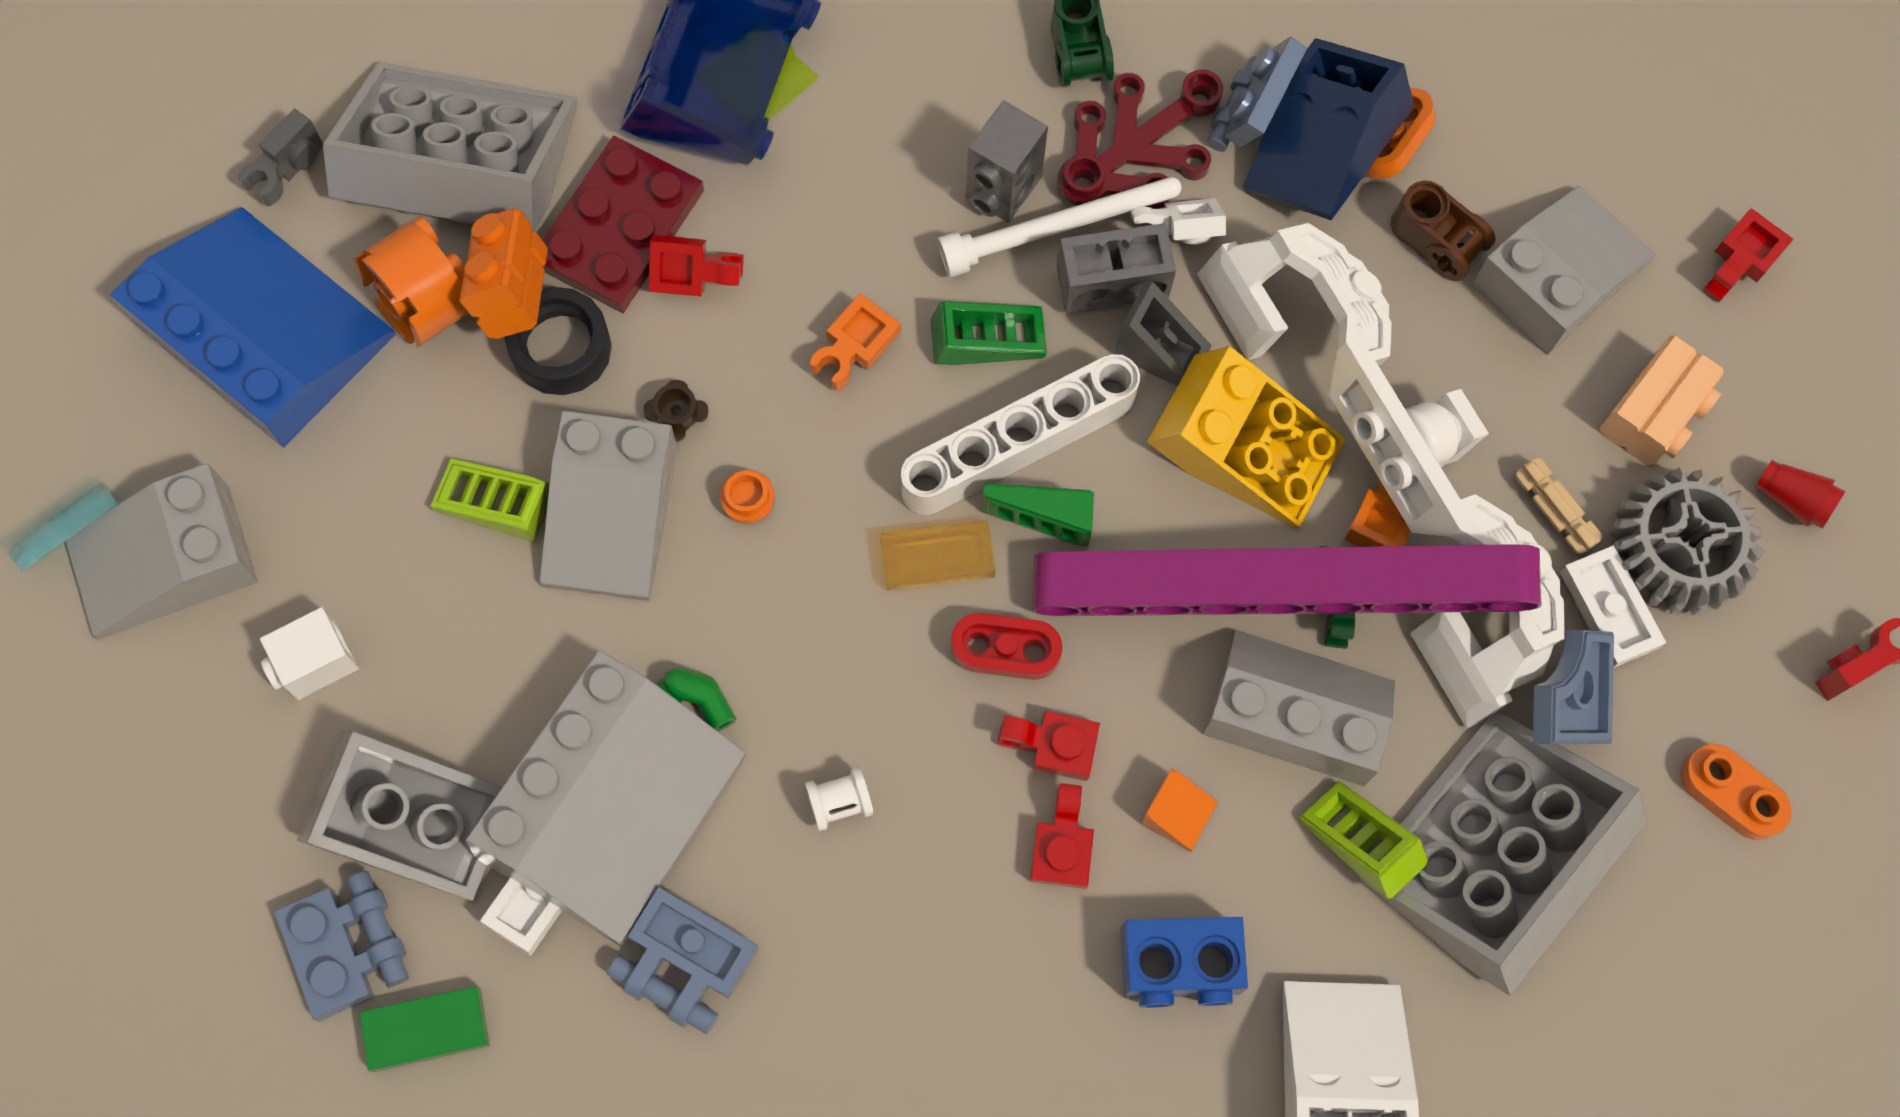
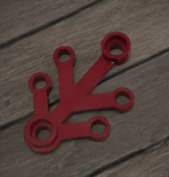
M1203 69L1189 73L1183 81L1180 98L1136 129L1137 109L1143 99L1145 84L1137 74L1124 73L1116 79L1113 89V99L1117 104L1113 146L1098 157H1096L1097 135L1104 128L1105 109L1096 101H1084L1079 104L1074 117V127L1078 132L1076 156L1067 160L1061 166L1058 173L1057 184L1062 196L1073 204L1081 205L1100 199L1105 194L1113 195L1168 178L1161 173H1151L1145 178L1113 173L1125 164L1179 169L1180 174L1184 178L1193 181L1204 178L1208 173L1211 163V155L1205 147L1193 144L1182 148L1154 145V143L1192 115L1202 117L1216 111L1223 94V83L1219 76L1212 71ZM1129 86L1134 88L1137 93L1126 95L1120 89ZM1201 94L1207 97L1208 101H1199L1192 96ZM1086 114H1092L1098 118V121L1087 123L1081 117ZM1197 158L1201 160L1203 165L1192 167L1186 160ZM1079 178H1085L1092 185L1083 187L1075 184L1074 181ZM1169 199L1146 207L1152 209L1162 208L1165 206L1164 203H1168Z

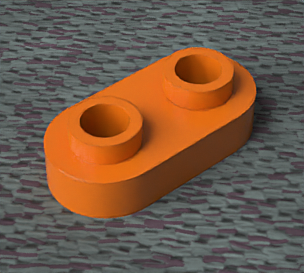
M1410 88L1414 108L1366 172V176L1374 179H1384L1398 174L1405 168L1435 124L1436 115L1432 98L1424 90Z
M1708 744L1692 752L1684 760L1681 767V780L1687 792L1742 836L1752 840H1764L1780 833L1789 824L1792 809L1785 792L1731 749L1719 744ZM1710 763H1715L1722 768L1724 773L1723 780H1718L1711 775L1709 770ZM1757 799H1761L1769 805V817L1759 813L1756 807Z

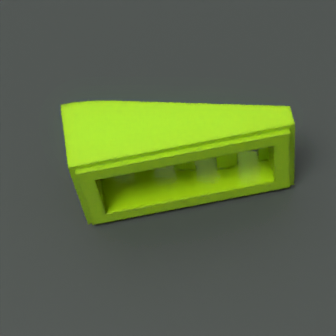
M450 458L430 507L434 511L534 543L547 512L549 483L524 474ZM459 476L469 478L460 502L450 500ZM480 482L488 485L479 507L471 505ZM498 489L506 490L499 510H491ZM517 495L525 496L518 515L510 514Z
M1339 780L1299 817L1301 823L1367 883L1388 899L1393 898L1428 862L1420 838ZM1346 806L1351 810L1333 828L1328 825ZM1365 822L1366 825L1358 833H1356L1350 840H1348L1347 837L1361 823ZM1380 837H1382L1384 840L1374 850L1367 854L1365 851H1367Z

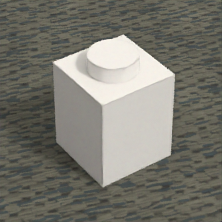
M323 607L260 638L268 657L260 660L270 683L276 690L284 687L298 701L360 669L337 622Z

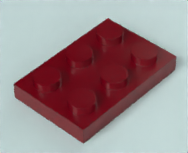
M613 135L542 240L548 247L546 264L543 267L545 269L544 273L624 314L649 275L651 238L653 235L675 236L704 192L703 181Z

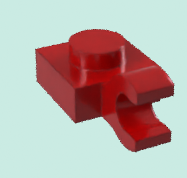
M1750 208L1714 251L1727 261L1703 288V291L1720 302L1743 274L1757 283L1793 241V238Z
M653 235L650 240L649 292L701 297L704 292L705 282L739 286L740 277L743 276L744 255L728 252L706 255V240Z
M1899 618L1890 619L1873 630L1870 635L1868 651L1862 653L1856 644L1827 661L1832 672L1815 682L1827 701L1889 665L1900 664V649L1891 643L1889 637L1890 632L1900 626Z
M1045 711L1041 726H1038L1028 720L1005 715L1001 723L997 745L1035 753L1032 767L1034 770L1087 781L1091 773L1100 723Z
M1060 783L1057 789L1054 824L1037 822L1030 882L1087 889L1094 829L1077 827L1082 786Z

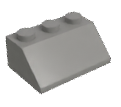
M1235 630L1203 735L1365 786L1378 773L1393 720L1395 680Z

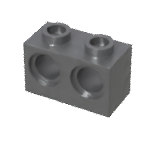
M1004 100L968 147L965 198L969 199L972 206L980 213L989 217L996 215L1009 223L1042 178L1048 126Z
M1166 223L1060 238L1056 267L1066 313L1133 304L1145 281H1153L1169 298L1176 268Z

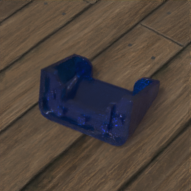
M668 0L624 112L619 130L640 140L743 165H749L754 158L762 160L774 135L773 131L767 129L769 119L764 115L792 39L800 28L803 27L807 30L811 28L819 12L821 2L818 0Z

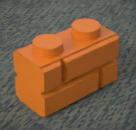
M512 208L499 213L486 214L475 220L471 229L459 301L472 317H477L476 323L488 338H503L534 329V326L537 325L545 272L543 267L546 264L548 247L537 232H531L532 225L520 209Z

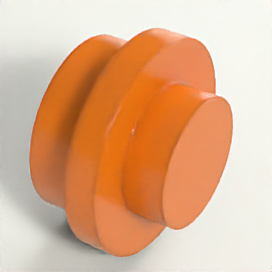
M741 470L733 473L725 480L720 490V502L726 515L732 520L743 524H751L764 519L772 510L775 501L774 489L770 480L762 473L754 470Z

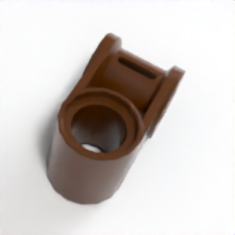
M1423 180L1412 184L1391 216V228L1395 236L1428 261L1438 274L1451 281L1462 280L1468 274L1470 262L1481 251L1489 250L1496 241L1494 231L1483 218L1469 211L1447 193L1442 186L1432 181ZM1412 208L1424 211L1429 218L1417 216L1412 211Z

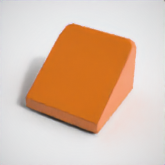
M1171 768L1141 824L1191 852L1218 801L1184 775Z

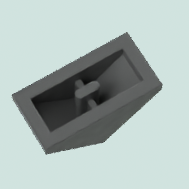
M1145 281L1121 325L1115 354L1130 358L1137 367L1178 386L1193 357L1196 354L1209 351L1212 345L1153 281Z

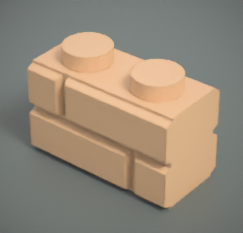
M1670 335L1599 427L1600 433L1618 446L1626 447L1628 453L1647 466H1653L1664 453L1674 458L1693 434L1691 430L1685 427L1691 417L1696 415L1703 419L1722 393L1716 390L1714 386L1724 374L1723 368L1705 355H1698L1696 349L1676 335Z

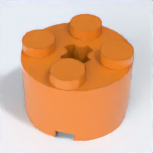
M421 216L405 223L353 258L355 270L364 287L374 282L373 288L379 298L374 303L380 312L408 343L411 344L415 341L416 347H420L469 314L459 301L465 265L454 253L447 257L437 245L439 241L434 230Z

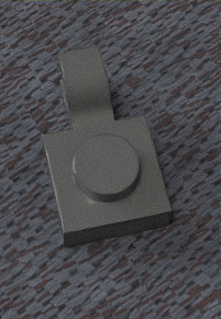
M294 108L259 144L263 154L253 163L246 165L240 171L237 179L247 191L251 190L257 182L267 181V184L261 188L258 195L267 206L276 203L283 193L282 178L290 181L300 170L309 167L316 159L318 151L323 147V142L311 120Z

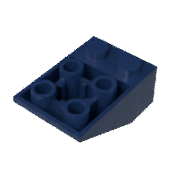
M1315 38L1307 48L1263 135L1243 185L1244 190L1332 220L1414 108L1404 63Z

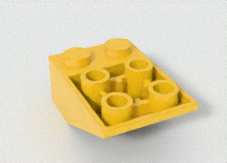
M1229 345L1196 354L1193 357L1147 443L1186 473L1298 528L1308 513L1346 438Z

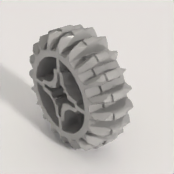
M1677 468L1671 470L1665 478L1660 473L1653 474L1644 482L1645 485H1635L1628 492V500H1623L1616 508L1615 515L1619 519L1610 526L1609 534L1619 539L1613 545L1619 556L1625 558L1622 566L1624 570L1628 571L1629 574L1632 573L1635 577L1634 583L1638 591L1646 588L1651 592L1649 595V606H1656L1665 598L1667 599L1670 614L1679 613L1685 606H1687L1692 615L1701 614L1708 606L1712 610H1718L1728 603L1729 598L1736 599L1746 590L1745 582L1748 583L1756 577L1759 569L1753 563L1762 558L1764 549L1753 542L1761 537L1764 528L1748 525L1747 521L1754 516L1755 508L1741 509L1736 502L1741 497V490L1733 491L1728 495L1721 490L1723 487V477L1714 478L1709 484H1706L1702 469L1693 471L1686 478L1681 469ZM1665 507L1667 517L1663 520L1664 528H1661L1656 534H1649L1648 525L1652 511ZM1715 549H1722V563L1718 574L1707 577L1705 566L1710 563L1709 554Z

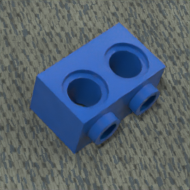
M1243 917L1126 920L1120 928L1124 998H1139V1007L1160 1008L1174 1006V997L1197 996L1199 1006L1233 1004V995H1240L1248 989ZM1212 948L1224 956L1227 969L1223 977H1210L1201 970L1198 963L1200 950ZM1147 950L1161 952L1169 963L1167 977L1152 979L1145 975L1139 963L1141 953Z

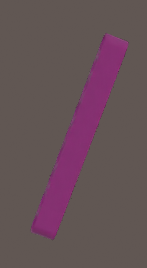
M1531 545L1058 551L1034 555L1033 612L1048 616L1518 612L1535 610L1542 606L1540 549Z

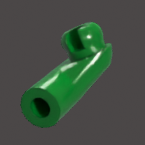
M676 667L666 671L665 677L657 683L658 687L679 703L684 700L697 704L708 725L716 731L727 728L737 720L718 683L712 676L684 667Z

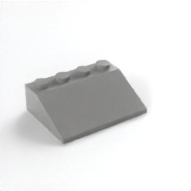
M377 62L323 143L329 198L351 201L357 205H373L401 210L407 214H423L451 219L462 224H474L475 220L486 214L499 213L514 208L522 211L532 225L531 232H535L550 203L576 111L577 97Z
M599 650L467 837L466 842L477 860L505 877L519 882L523 888L526 889L527 887L537 893L546 902L550 901L564 913L621 947L658 886L662 885L746 757V753L648 678Z
M1497 711L1488 717L1400 824L1420 838L1428 859L1426 866L1391 899H1388L1373 888L1360 875L1358 876L1361 882L1461 965L1510 996L1645 826L1646 818L1640 789L1558 744L1533 743V730Z

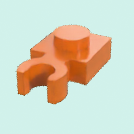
M859 293L826 330L827 340L834 345L820 348L813 354L810 360V371L816 375L827 364L838 366L839 371L832 377L831 385L835 391L841 390L848 384L851 378V366L858 362L868 370L901 333V323Z
M1380 480L1377 485V491L1369 488L1344 540L1359 547L1404 546L1410 534V529Z

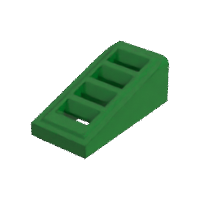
M940 301L931 318L934 364L964 365L1042 359L1047 354L1042 306ZM1015 323H1023L1025 342H1017ZM1002 324L1003 341H996L995 325ZM973 326H980L981 340H974ZM954 327L959 329V339H955Z
M987 483L983 488L981 512L1080 546L1088 547L1093 525L1094 492L1083 489Z

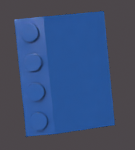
M243 207L149 256L110 294L112 299L135 325L283 448L396 335L389 325Z

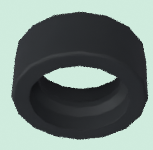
M551 287L542 290L537 325L534 328L546 319L558 316L575 317L586 325L590 334L589 347L585 353L571 364L560 367L541 366L529 355L527 347L528 337L534 329L506 336L504 339L512 364L527 385L545 394L567 395L584 390L600 378L609 364L612 343L603 313L590 297L575 289Z

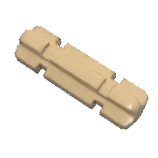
M1535 458L1527 462L1515 474L1516 480L1527 493L1530 490L1534 492L1535 496L1532 500L1558 533L1563 530L1568 536L1564 540L1574 553L1582 555L1598 545L1603 539L1601 532L1591 520L1586 523L1582 519L1585 512L1559 480L1553 482L1550 479L1553 472L1540 458Z

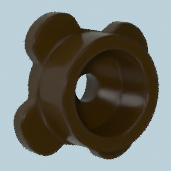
M681 380L669 382L655 394L654 399L648 400L644 405L646 419L660 424L671 425L676 442L683 440L686 436V431L696 422L705 421L709 414L707 404L702 400H696L688 385ZM674 407L681 408V412L678 415L671 413Z

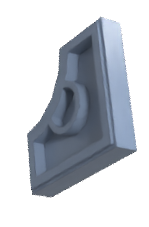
M1566 630L1563 653L1556 670L1546 682L1534 685L1533 743L1611 744L1614 668L1613 632Z

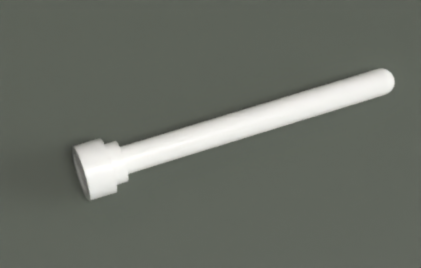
M1168 177L972 238L969 233L960 236L958 231L937 237L941 259L948 277H955L970 272V266L978 264V258L1120 215L1138 207H1146L1175 198L1180 194L1182 185L1177 178Z

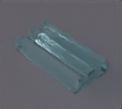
M99 483L13 544L10 558L22 572L116 506L118 498L106 483Z

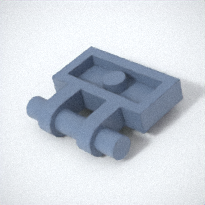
M1289 37L1274 48L1267 46L1258 56L1250 57L1245 69L1239 70L1230 85L1233 92L1226 106L1217 110L1211 122L1213 131L1207 144L1212 149L1224 152L1230 141L1242 147L1265 133L1307 47L1294 38Z
M368 871L354 874L346 880L353 897L346 905L340 907L335 891L328 887L274 911L311 1016L316 1021L324 1020L373 998L374 995L366 976L380 970L388 988L399 985L409 979L402 958L406 956L404 946L399 937H393L384 913L388 908L382 890H375ZM362 922L371 948L358 955L349 927Z
M658 886L627 936L631 941L646 949L638 964L619 954L610 965L607 975L625 985L624 992L638 1001L645 997L670 1012L668 1019L684 1028L687 1024H690L701 1032L708 1034L719 1014L700 1003L707 989L711 988L729 999L759 947L757 944ZM664 961L691 976L682 991L656 976Z

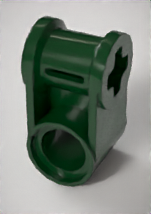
M1054 0L1051 33L1060 86L1062 88L1070 87L1072 81L1101 77L1104 82L1112 81L1114 77L1113 53L1110 39L1106 35L1100 0ZM1070 12L1078 13L1084 18L1072 19L1066 14Z

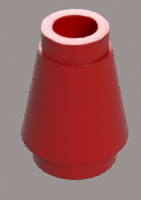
M1774 460L1770 461L1755 486L1756 489L1764 492L1767 497L1806 527L1809 523H1812L1821 529L1824 528L1845 493V490L1833 485L1835 479L1783 463L1780 464Z

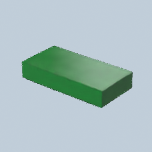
M478 986L360 1012L367 1069L370 1072L490 1046L481 988Z

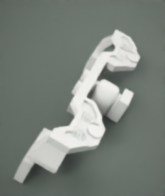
M1309 223L1278 230L1272 237L1238 245L1234 241L1222 244L1196 275L1247 360L1261 357L1288 329L1262 284L1285 265H1289L1313 281L1339 324L1337 354L1329 396L1412 533L1451 537L1463 545L1521 544L1535 546L1540 549L1542 606L1530 611L1509 612V634L1482 650L1460 612L1436 613L1410 633L1466 729L1481 723L1513 701L1508 692L1544 675L1553 646L1564 639V600L1560 595V580L1552 568V561L1548 552L1537 544L1530 532L1517 525L1512 516L1475 494L1460 499L1441 469L1446 464L1458 461L1489 434L1461 389L1446 393L1436 403L1423 402L1408 408L1403 407L1378 366L1390 356L1392 322L1389 319V304L1381 293V284L1376 276L1368 272L1362 261L1349 254L1343 244Z

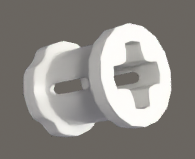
M859 766L852 768L850 775L818 785L813 780L804 783L818 832L826 830L828 823L858 813H861L864 817L873 815L870 796Z

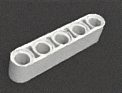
M1111 354L1104 356L913 453L905 460L901 468V497L903 503L910 511L916 514L930 515L937 513L983 489L987 483H995L1123 417L1131 410L1135 402L1140 382V373L1137 365L1130 358L1123 355ZM1108 380L1117 381L1126 390L1118 394L1110 393L1101 386V383ZM1070 404L1076 407L1080 414L1071 418L1063 417L1054 408L1057 405ZM1017 427L1024 428L1031 432L1033 438L1025 442H1017L1011 439L1007 432ZM973 451L982 454L987 461L979 466H968L959 457L966 452ZM924 475L935 478L939 485L930 491H920L911 483L917 477Z

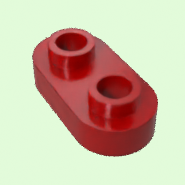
M974 613L963 617L955 625L951 636L952 655L962 668L976 673L1031 680L1045 678L1054 672L1060 662L1063 648L1059 633L1046 622L985 613ZM981 638L988 643L989 648L984 653L978 654L969 649L968 643L972 639ZM1036 645L1042 649L1044 656L1039 660L1032 661L1025 657L1023 650L1027 646Z

